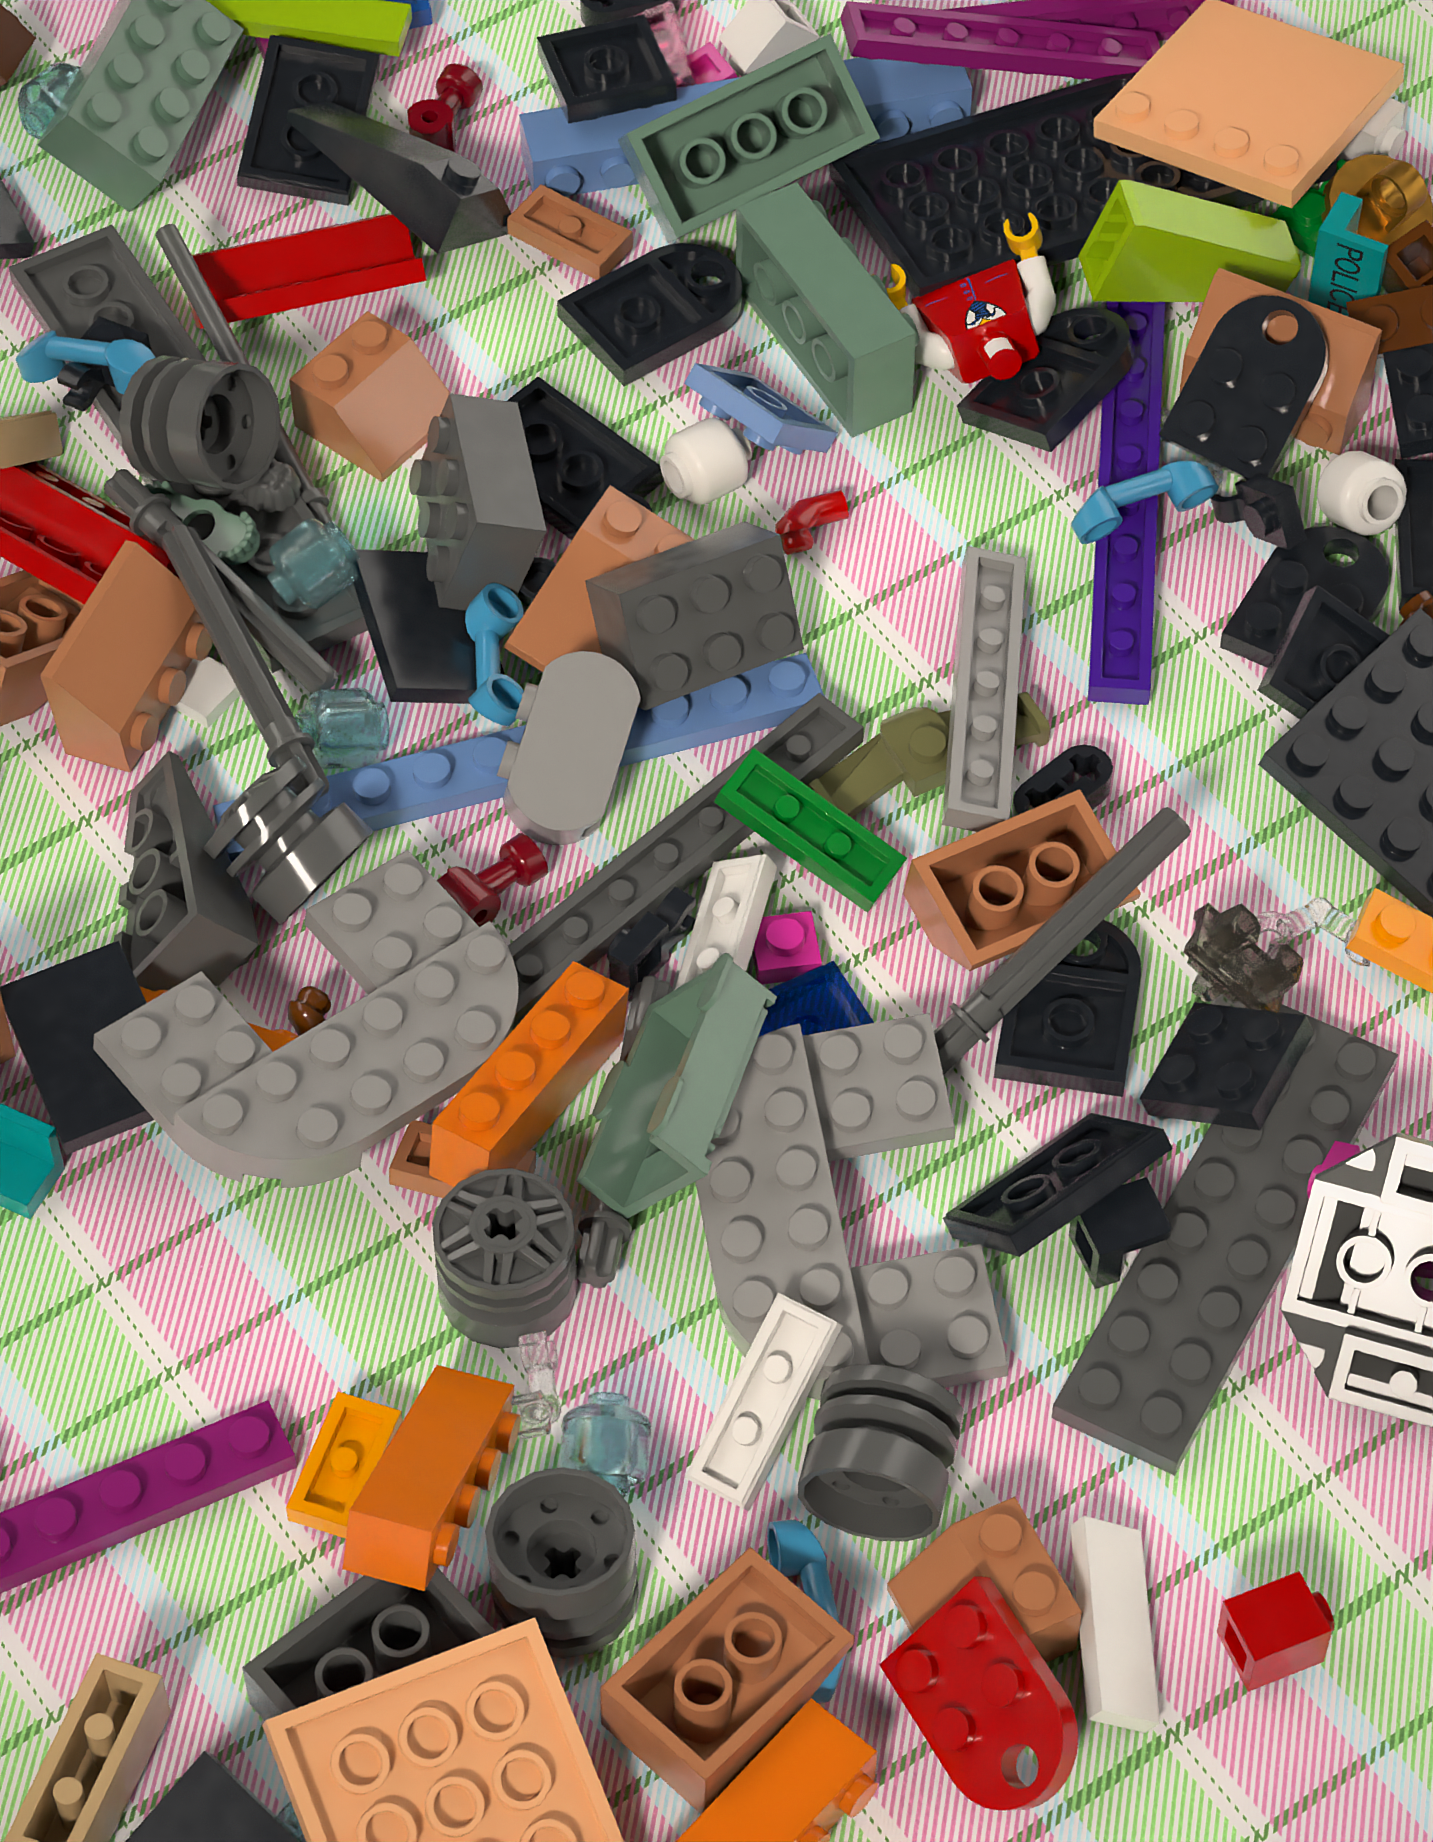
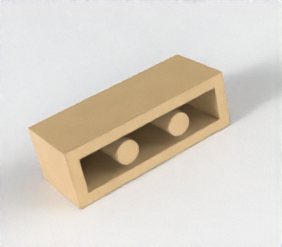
M96 1652L4 1842H110L171 1713L162 1675Z

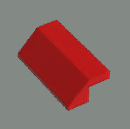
M392 213L192 255L228 323L427 281L422 258L414 257L408 227ZM188 299L195 326L200 329L204 328Z
M36 461L0 469V557L84 605L125 540L139 544L179 578L166 552L160 546L155 545L146 535H136L130 529V517L122 509Z

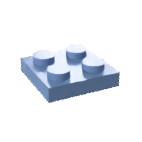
M695 363L684 382L685 385L702 396L699 401L701 407L724 420H730L731 417L735 418L746 426L743 435L764 449L774 451L775 447L779 445L797 455H801L803 450L827 453L838 432L752 373Z

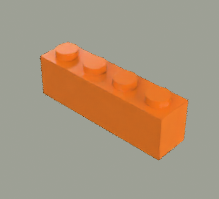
M573 961L432 1122L429 1175L454 1188L460 1181L484 1170L515 1169L525 1154L534 1147L622 1043L629 988Z
M436 1365L349 1510L343 1570L425 1591L438 1566L449 1567L457 1548L460 1527L469 1529L472 1526L479 1506L481 1489L491 1491L498 1474L501 1453L510 1455L515 1447L521 1423V1415L511 1412L515 1385Z
M811 1698L676 1842H829L831 1835L828 1831L844 1814H847L850 1818L855 1817L874 1796L878 1787V1783L875 1781L877 1750Z

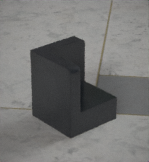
M1145 1177L1119 1186L1071 1220L1069 1237L1094 1289H1098L1120 1281L1123 1254L1169 1239L1172 1226L1148 1178Z

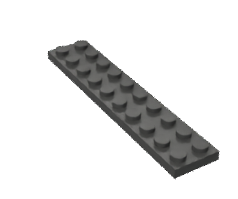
M113 225L9 266L13 286L45 333L54 330L57 336L80 339L95 320L101 316L148 334L155 358L166 355L206 361ZM105 384L96 395L92 404L123 449L119 427L123 394L117 392L115 387ZM139 473L145 484H151L153 486V482L158 481L153 479H147ZM168 482L177 493L195 500H213L221 505L226 512L240 516L245 511L254 520L256 529L260 534V544L257 552L243 564L226 565L317 653L368 631L348 565L301 497L295 499V504L287 507L285 511L267 513L264 510L258 511L254 506H250L247 503V498L243 494L244 489L236 491L195 484L188 485ZM200 514L194 517L187 527H193L202 541L212 533L215 526V518L211 514ZM252 636L272 673L285 668Z

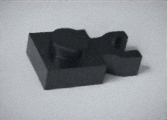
M676 886L666 895L655 914L647 911L632 929L628 927L622 929L613 939L608 949L609 977L611 980L629 988V1002L632 1001L635 985L642 982L645 976H655L669 961V950L673 945L683 940L693 930L696 919L688 915V913L696 906V898Z

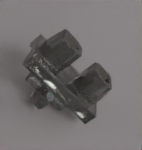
M1209 902L1196 910L1193 916V920L1196 922L1195 929L1183 951L1189 957L1187 964L1198 973L1192 984L1194 995L1202 1002H1210L1222 994L1231 1003L1239 1001L1244 1007L1249 1009L1280 1012L1284 994L1299 982L1304 963L1303 958L1287 943L1284 945L1278 944L1266 953L1255 943L1258 942L1261 926L1257 917L1242 903L1221 913Z

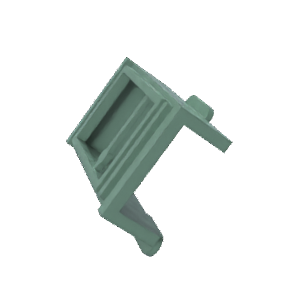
M724 953L716 960L711 969L648 1006L626 1062L621 1060L610 1070L593 1109L592 1115L601 1120L576 1182L625 1219L634 1216L707 1176L712 1165V1161L705 1156L712 1153L715 1149V1145L711 1141L720 1136L768 1013L766 1008L773 1005L777 996L735 964L730 954Z

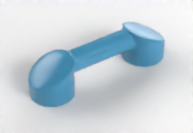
M51 330L26 345L18 353L15 360L22 379L30 383L45 382L57 377L66 365V361L108 366L117 392L124 395L132 375L146 361L154 359L155 356L148 347L134 340L121 339L109 343L57 336L56 331Z
M1193 461L1172 462L1158 470L1106 487L1100 486L1078 510L1071 522V527L1081 544L1093 543L1109 535L1120 526L1123 519L1117 510L1119 507L1167 492L1176 510L1184 512L1206 502L1218 491L1219 486L1209 469L1203 464Z
M490 583L470 602L466 611L465 623L467 631L472 640L475 641L477 690L468 700L470 705L485 718L503 726H510L517 720L516 714L524 690L515 680L501 674L499 641L519 623L524 615V610L520 600L510 589L498 583Z
M790 1519L769 1522L767 1528V1548L770 1564L785 1577L800 1575L804 1593L840 1623L827 1570V1559L815 1535L798 1520ZM846 1654L811 1697L817 1703L829 1702L841 1676Z

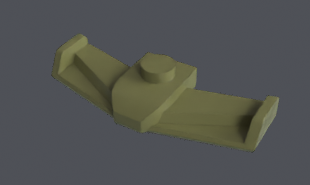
M1027 692L1018 693L1014 746L1034 742L1038 747L1046 745L1049 742L1050 736L1048 720ZM915 707L882 720L880 733L839 762L819 779L816 778L807 786L853 818L902 781H904L914 797L944 785L951 710L936 713L927 707Z

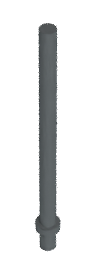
M175 224L162 226L157 230L155 236L221 361L250 365ZM281 424L278 448L273 458L278 462L287 463L293 467L301 483L300 497L332 541L337 537L339 531L326 508L329 500L322 488H315Z

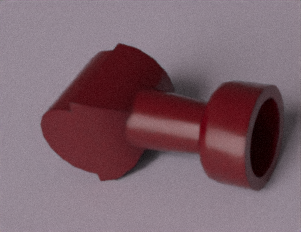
M456 63L447 65L438 77L435 89L439 97L436 100H420L407 109L409 134L453 152L456 150L454 120L458 111L471 108L483 91L480 77L469 67Z
M518 833L502 844L499 850L500 861L474 874L467 868L455 866L447 869V873L436 880L479 927L489 921L493 922L501 907L499 895L516 882L519 885L528 887L548 874V865L543 853L535 842L523 833Z

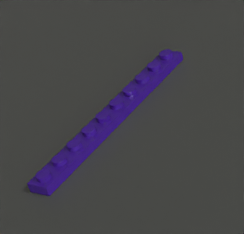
M1106 302V309L1118 314L1127 323L1135 347V358L1128 373L1101 402L1097 489L1102 485L1106 487L1159 469L1160 436L1158 434L1161 426L1165 302ZM1158 495L1117 508L1123 519L1122 523L1112 533L1095 541L1087 701L1149 705Z

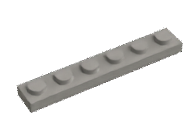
M971 546L967 547L961 571L942 825L979 832L1010 819L1026 558Z

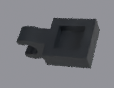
M101 316L95 320L80 338L109 343L121 339L134 340L144 344L152 351L148 334ZM69 361L57 377L59 384L71 388L62 399L63 404L82 412L92 405L96 395L105 384L115 387L109 367L103 365Z
M1258 474L1246 481L1242 480L1234 483L1237 491L1236 495L1224 497L1214 494L1210 498L1217 521L1222 523L1245 521L1255 538L1286 550L1307 540L1294 487Z

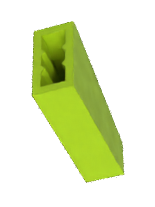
M1131 180L1118 181L1078 256L1092 299L1099 302H1204L1218 268L1286 293L1292 281L1298 276L1302 266L1299 249L1292 241L1286 221Z

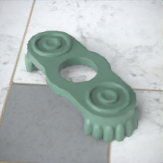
M154 481L153 486L151 484L144 485L153 495L161 493L167 496L171 501V510L181 518L182 523L186 527L197 515L205 513L214 516V529L202 542L225 564H243L257 552L260 544V534L256 529L254 520L245 511L240 516L231 514L213 500H195L177 493L167 481H163L162 484L159 481Z

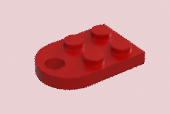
M974 1576L882 1661L879 1666L949 1777L963 1795L977 1805L992 1810L1031 1809L1051 1799L1065 1784L1073 1769L1078 1749L1076 1716L1065 1691L991 1578ZM1026 1746L1034 1751L1039 1765L1037 1777L1029 1786H1026L1020 1780L1016 1769L1017 1758Z

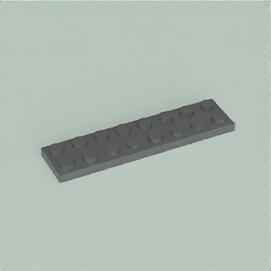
M1281 1003L1278 1004L1275 1012L1306 1015ZM1309 1015L1306 1016L1314 1031V1035L1261 1130L1216 1124L1210 1125L1163 1209L1172 1226L1170 1238L1140 1249L1053 1404L1052 1419L1174 1476L1294 1257L1309 1201L1307 1187L1313 1169L1319 1164L1322 1165L1335 1141L1355 1144L1396 1067L1398 1054Z

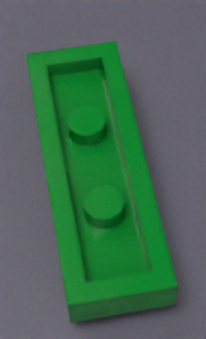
M755 748L751 750L723 786L714 801L718 806L867 913L907 860V857Z

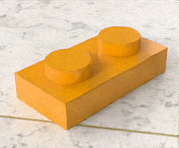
M1374 888L1364 902L1346 948L1433 993V918Z
M337 1391L287 1503L288 1521L346 1539L349 1510L403 1422L402 1411Z

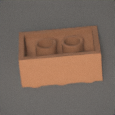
M1218 268L1212 279L1184 354L1180 392L1213 329L1227 311L1242 301L1258 296L1272 295L1288 298L1302 305L1314 316L1325 335L1329 352L1328 368L1324 381L1294 438L1303 441L1307 445L1341 455L1368 409L1382 329ZM1281 315L1275 317L1267 325L1265 333L1267 341L1275 345L1289 343L1297 334L1298 323L1291 316Z
M125 540L40 675L65 754L130 773L143 751H149L154 745L159 725L171 705L175 706L180 702L186 687L185 671L193 659L203 661L208 656L213 643L181 580L139 544Z
M1079 789L912 859L903 895L932 946L967 970L972 971L1014 953L1101 869L1117 851ZM1138 887L1116 908L1139 899L1141 892Z

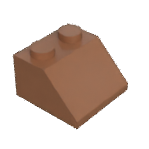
M369 311L365 312L289 379L295 427L381 482L385 481L427 443L430 422L434 416L440 417L450 393L413 339Z
M1012 1497L953 1523L887 1583V1591L911 1634L974 1576L991 1578L1046 1663L1077 1648L1082 1611L1016 1497Z

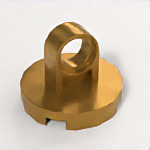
M1364 154L1347 161L1324 187L1323 195H1325L1326 210L1321 214L1322 223L1340 193L1344 192L1363 199L1358 235L1390 245L1426 219L1433 225L1432 199L1426 188L1425 181L1420 173L1406 161L1395 160L1386 155Z

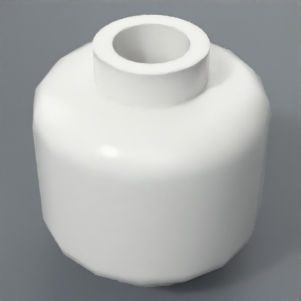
M716 417L706 418L669 437L665 445V455L660 459V468L667 486L679 499L686 498L697 505H704L739 489L745 483L748 477L747 461L752 458V450L748 439L739 428L731 429L727 423Z
M1349 451L1333 458L1324 468L1318 481L1317 499L1320 510L1331 522L1360 535H1376L1389 529L1400 517L1406 503L1407 488L1404 477L1393 464L1363 451Z

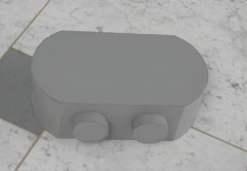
M590 651L568 653L556 658L544 668L539 686L526 683L516 719L525 721L527 724L520 744L508 740L497 776L508 779L503 802L510 819L520 831L536 841L550 845H568L584 840L599 828L641 699L633 677L616 660Z

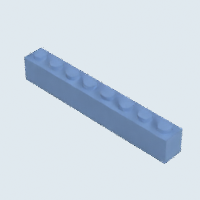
M862 57L843 60L880 136L879 139L868 145L879 144L971 116L972 86L965 67L936 64L923 65L915 62L883 59L871 60ZM738 78L677 88L676 101L568 124L561 107L519 114L521 155L532 192L542 184L567 197L639 184L618 139L626 133Z

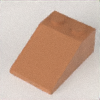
M610 485L572 539L506 641L504 648L542 672L550 662L568 653L590 651L602 654L585 580L695 539Z
M24 570L0 578V726L33 714L48 701L40 675L84 607V604Z
M749 1547L601 1686V1725L702 1814L809 1701L852 1647L855 1636L753 1548Z

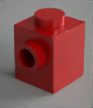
M1298 1571L1224 1600L1217 1634L1249 1692L1324 1662L1335 1624L1331 1609L1324 1596L1318 1591L1311 1593L1301 1572Z

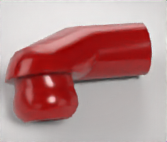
M842 490L802 499L790 506L775 524V533L780 534L785 554L792 555L812 548L814 541L809 532L810 528L848 519V506Z

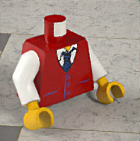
M1028 213L1032 229L1025 236L1018 237L1013 235L1009 219H1006L1004 223V233L1012 252L1020 255L1021 262L1016 264L1015 260L1012 259L960 279L924 296L912 298L911 305H908L905 300L906 275L904 270L896 264H891V276L896 286L886 288L889 299L901 314L907 313L916 325L919 334V344L915 347L916 363L942 371L948 370L961 383L970 384L990 375L1000 380L1009 379L1017 374L1022 363L1036 358L1040 353L1036 335L1046 330L1055 310L1056 297L1045 257L1038 256L1037 253L1042 244V233L1038 221L1032 213Z

